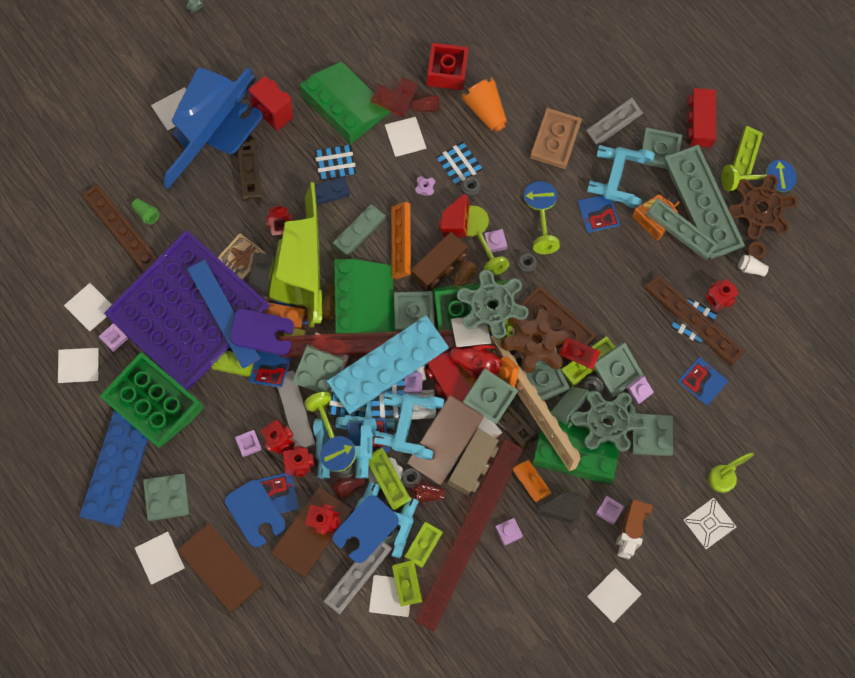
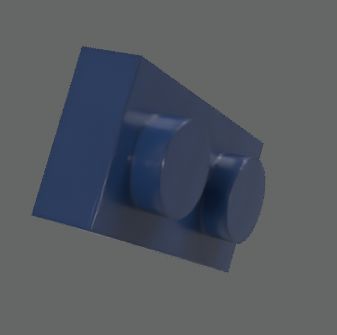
M344 176L315 185L317 205L350 196Z

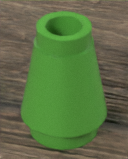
M139 198L132 202V208L144 223L153 224L158 220L159 212L157 208Z

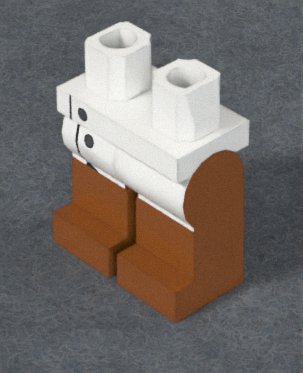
M633 499L626 507L620 536L616 540V545L620 546L617 556L630 559L634 555L635 550L641 546L643 540L640 538L643 534L642 523L651 514L653 505Z

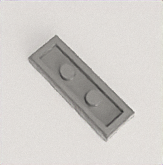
M630 98L586 131L596 146H598L642 115L643 112L634 99Z

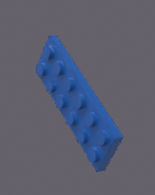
M115 410L79 516L83 519L121 527L148 439Z

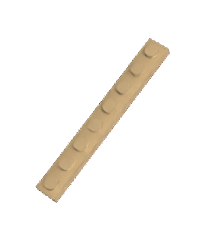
M491 336L490 345L496 348L489 349V351L501 358L508 356L517 364L514 355H511L509 351L501 347V338ZM519 368L515 385L518 395L568 471L576 469L580 461L578 450L572 446L567 434L561 430L557 419L551 415L547 404L541 400L535 386L531 385L527 379L525 371Z

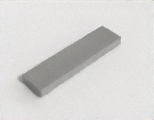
M293 370L286 373L282 388L278 387L289 428L294 434L292 438L295 442V447L303 446V448L316 446L299 387L297 384L292 383L295 375Z
M382 542L366 561L362 563L354 562L325 598L324 602L340 615L392 548L385 542Z

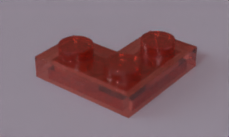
M404 77L401 78L396 91L378 84L370 102L404 118L418 84Z

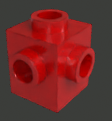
M275 206L269 209V216H265L267 228H271V235H283L285 222L293 221L292 213L288 214V207Z
M728 279L722 282L718 280L710 286L711 289L708 290L705 298L717 312L723 307H731L736 302L735 298L739 293L737 292V287L732 282L730 283Z
M278 419L261 430L266 439L264 444L270 452L274 451L280 455L283 454V451L290 450L291 446L295 444L292 438L294 436L292 430L288 426L285 427Z
M296 446L292 447L291 450L283 451L287 476L302 477L311 472L310 466H314L313 454H308L307 448Z
M322 503L321 507L310 504L305 525L314 527V532L326 535L327 531L334 532L340 522L339 512L333 511L334 506Z

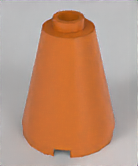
M490 78V82L485 79L468 89L469 94H462L461 98L491 131L495 130L498 132L506 127L507 119L493 78Z

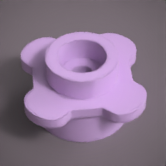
M422 176L417 178L418 186L415 188L416 193L424 196L432 195L434 193L433 185L435 180L433 178L426 179Z

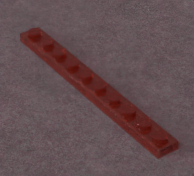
M437 330L449 347L446 351H451L453 347H456L453 330ZM400 332L279 336V341L286 340L291 342L289 352L285 355H280V358L302 357L306 345L333 355L368 354Z
M504 441L416 619V623L433 632L435 631L523 450L522 447L510 441Z

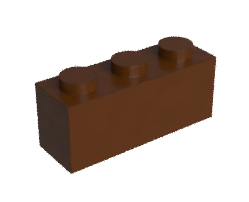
M450 232L411 269V278L426 292L431 288H436L444 275H450L454 270V266L457 263L461 264L466 259L468 246Z

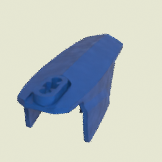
M203 68L196 70L172 118V123L176 126L173 136L185 150L165 173L164 186L166 189L184 171L226 118L235 103H239L252 86L256 76L252 74L253 70L251 68H246L235 82Z

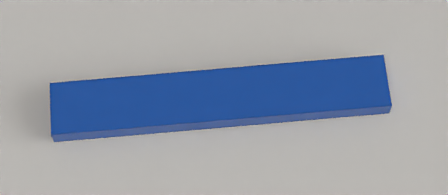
M205 259L188 268V272L241 367L244 369L260 360L261 358L256 350L236 346L231 342L230 337L235 312Z

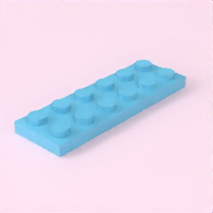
M424 316L329 379L327 383L345 410L351 415L448 350L449 347L429 318Z

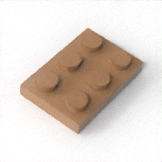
M547 108L530 158L566 169L582 118Z

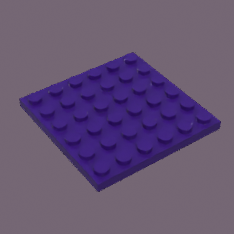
M188 230L104 312L115 325L187 391L230 348L229 343L187 269L205 259L235 314L240 309L264 313L270 306Z

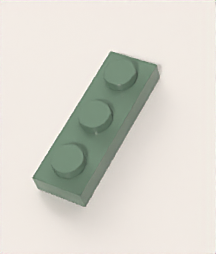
M371 204L333 242V246L344 256L348 257L385 219V215Z

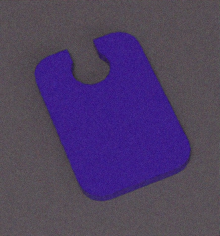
M240 309L234 317L230 337L231 342L240 347L285 355L290 350L291 342L286 340L278 341L274 334L277 331H284L292 335L294 323L288 318Z

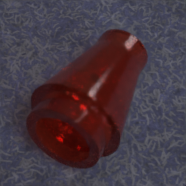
M432 94L412 100L413 111L432 113L439 111L438 96H433Z
M355 476L337 479V482L333 483L338 498H346L359 488L365 486L364 479L355 478Z
M425 483L415 485L414 499L418 500L419 503L444 500V488Z

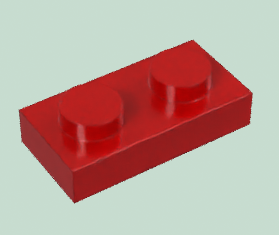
M566 337L559 355L593 370L601 351Z

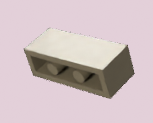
M477 429L447 485L467 496L471 491L475 493L480 484L477 479L480 474L485 475L490 465L487 461L489 457H495L499 449L496 446L499 440Z

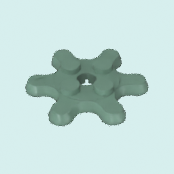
M483 270L479 274L481 285L477 290L461 288L457 292L459 301L469 304L472 308L471 313L464 318L463 325L471 330L481 323L488 324L495 338H503L506 335L505 321L507 319L516 318L524 320L528 316V309L525 306L516 304L514 301V295L521 290L522 283L514 278L504 285H499L494 281V275L491 271ZM495 301L498 307L493 310L487 306V303Z
M598 391L589 392L587 400L591 405L590 410L587 412H574L571 415L573 425L586 427L590 431L589 435L585 438L586 447L594 450L601 442L610 441L615 444L620 452L627 451L631 444L626 436L627 431L642 430L647 423L644 417L633 416L628 413L627 407L632 402L631 395L620 393L614 401L609 402L604 400ZM611 419L614 423L612 426L603 423V420Z

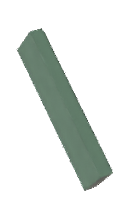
M658 198L645 213L704 260H707L718 246L715 241Z

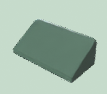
M571 387L550 412L551 415L567 425L571 420V415L577 412L587 400L589 391Z

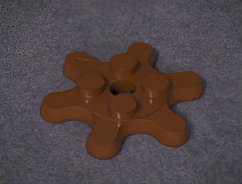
M773 174L765 176L763 185L760 187L752 186L745 179L739 180L736 189L742 194L743 201L738 205L730 206L728 209L733 219L743 217L748 220L749 228L747 234L751 239H758L761 236L762 229L766 226L773 227L779 234H786L789 231V224L783 219L782 213L785 209L794 208L798 203L797 198L794 195L780 196L776 192L778 179ZM757 204H765L767 211L760 212Z
M538 310L534 314L533 321L526 319L518 320L516 318L507 319L508 323L515 329V335L503 338L501 340V347L506 351L516 350L522 354L521 368L527 373L533 372L538 361H545L555 370L561 368L563 361L556 353L555 347L563 345L566 337L569 338V335L566 331H553L550 329V325L547 323L548 312L546 310ZM533 335L541 340L539 344L532 341Z

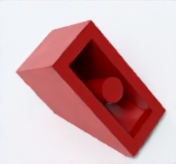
M462 195L443 211L442 219H439V230L443 232L444 237L450 232L456 237H467L470 208L467 195Z

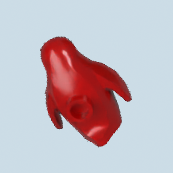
M490 344L473 345L465 348L453 347L449 354L450 359L462 366L465 372L475 380H477L478 374L484 368L494 375L497 374L500 368L501 357L486 350L496 348Z

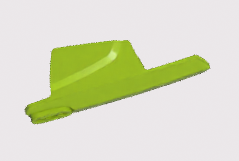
M310 182L311 186L305 196L306 219L285 222L283 237L278 242L269 297L283 303L307 307L308 326L314 327L315 323H321L322 291L319 290L320 265L315 183Z

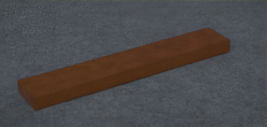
M96 184L82 194L83 198L144 273L158 258L100 186Z
M659 274L645 286L644 289L728 365L732 366L744 354L745 351Z

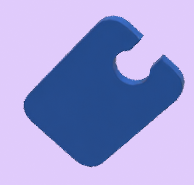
M244 103L235 104L209 138L208 144L227 154L235 153L262 119V112L257 108H253L247 118L241 119L240 116L248 109V105Z
M257 480L246 483L230 493L225 499L226 506L249 544L253 547H260L267 543L265 538L259 534L261 524H270L275 536L281 534L286 528L284 519L263 485Z
M368 496L336 530L333 540L339 548H342L349 537L358 538L360 546L349 557L357 563H362L395 529L399 522L398 516L378 497Z

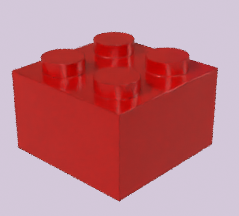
M432 43L427 86L463 90L468 47Z
M264 76L248 89L251 108L259 109L263 114L262 118L276 132L293 118L291 97L286 92H282L274 80H269Z

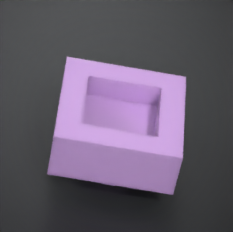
M503 229L484 233V239L491 252L507 249L508 246Z
M114 323L99 335V338L112 352L128 340L127 336Z
M420 372L412 373L405 378L403 393L412 395L422 393L423 375Z
M644 376L638 377L626 386L634 402L640 404L654 393Z
M254 430L235 437L243 457L262 450Z
M606 496L596 515L614 525L624 506Z
M514 518L495 527L504 546L523 537Z

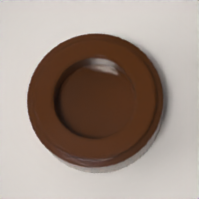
M752 242L746 249L747 256L750 254L759 261L765 257L767 252L765 245L761 242Z

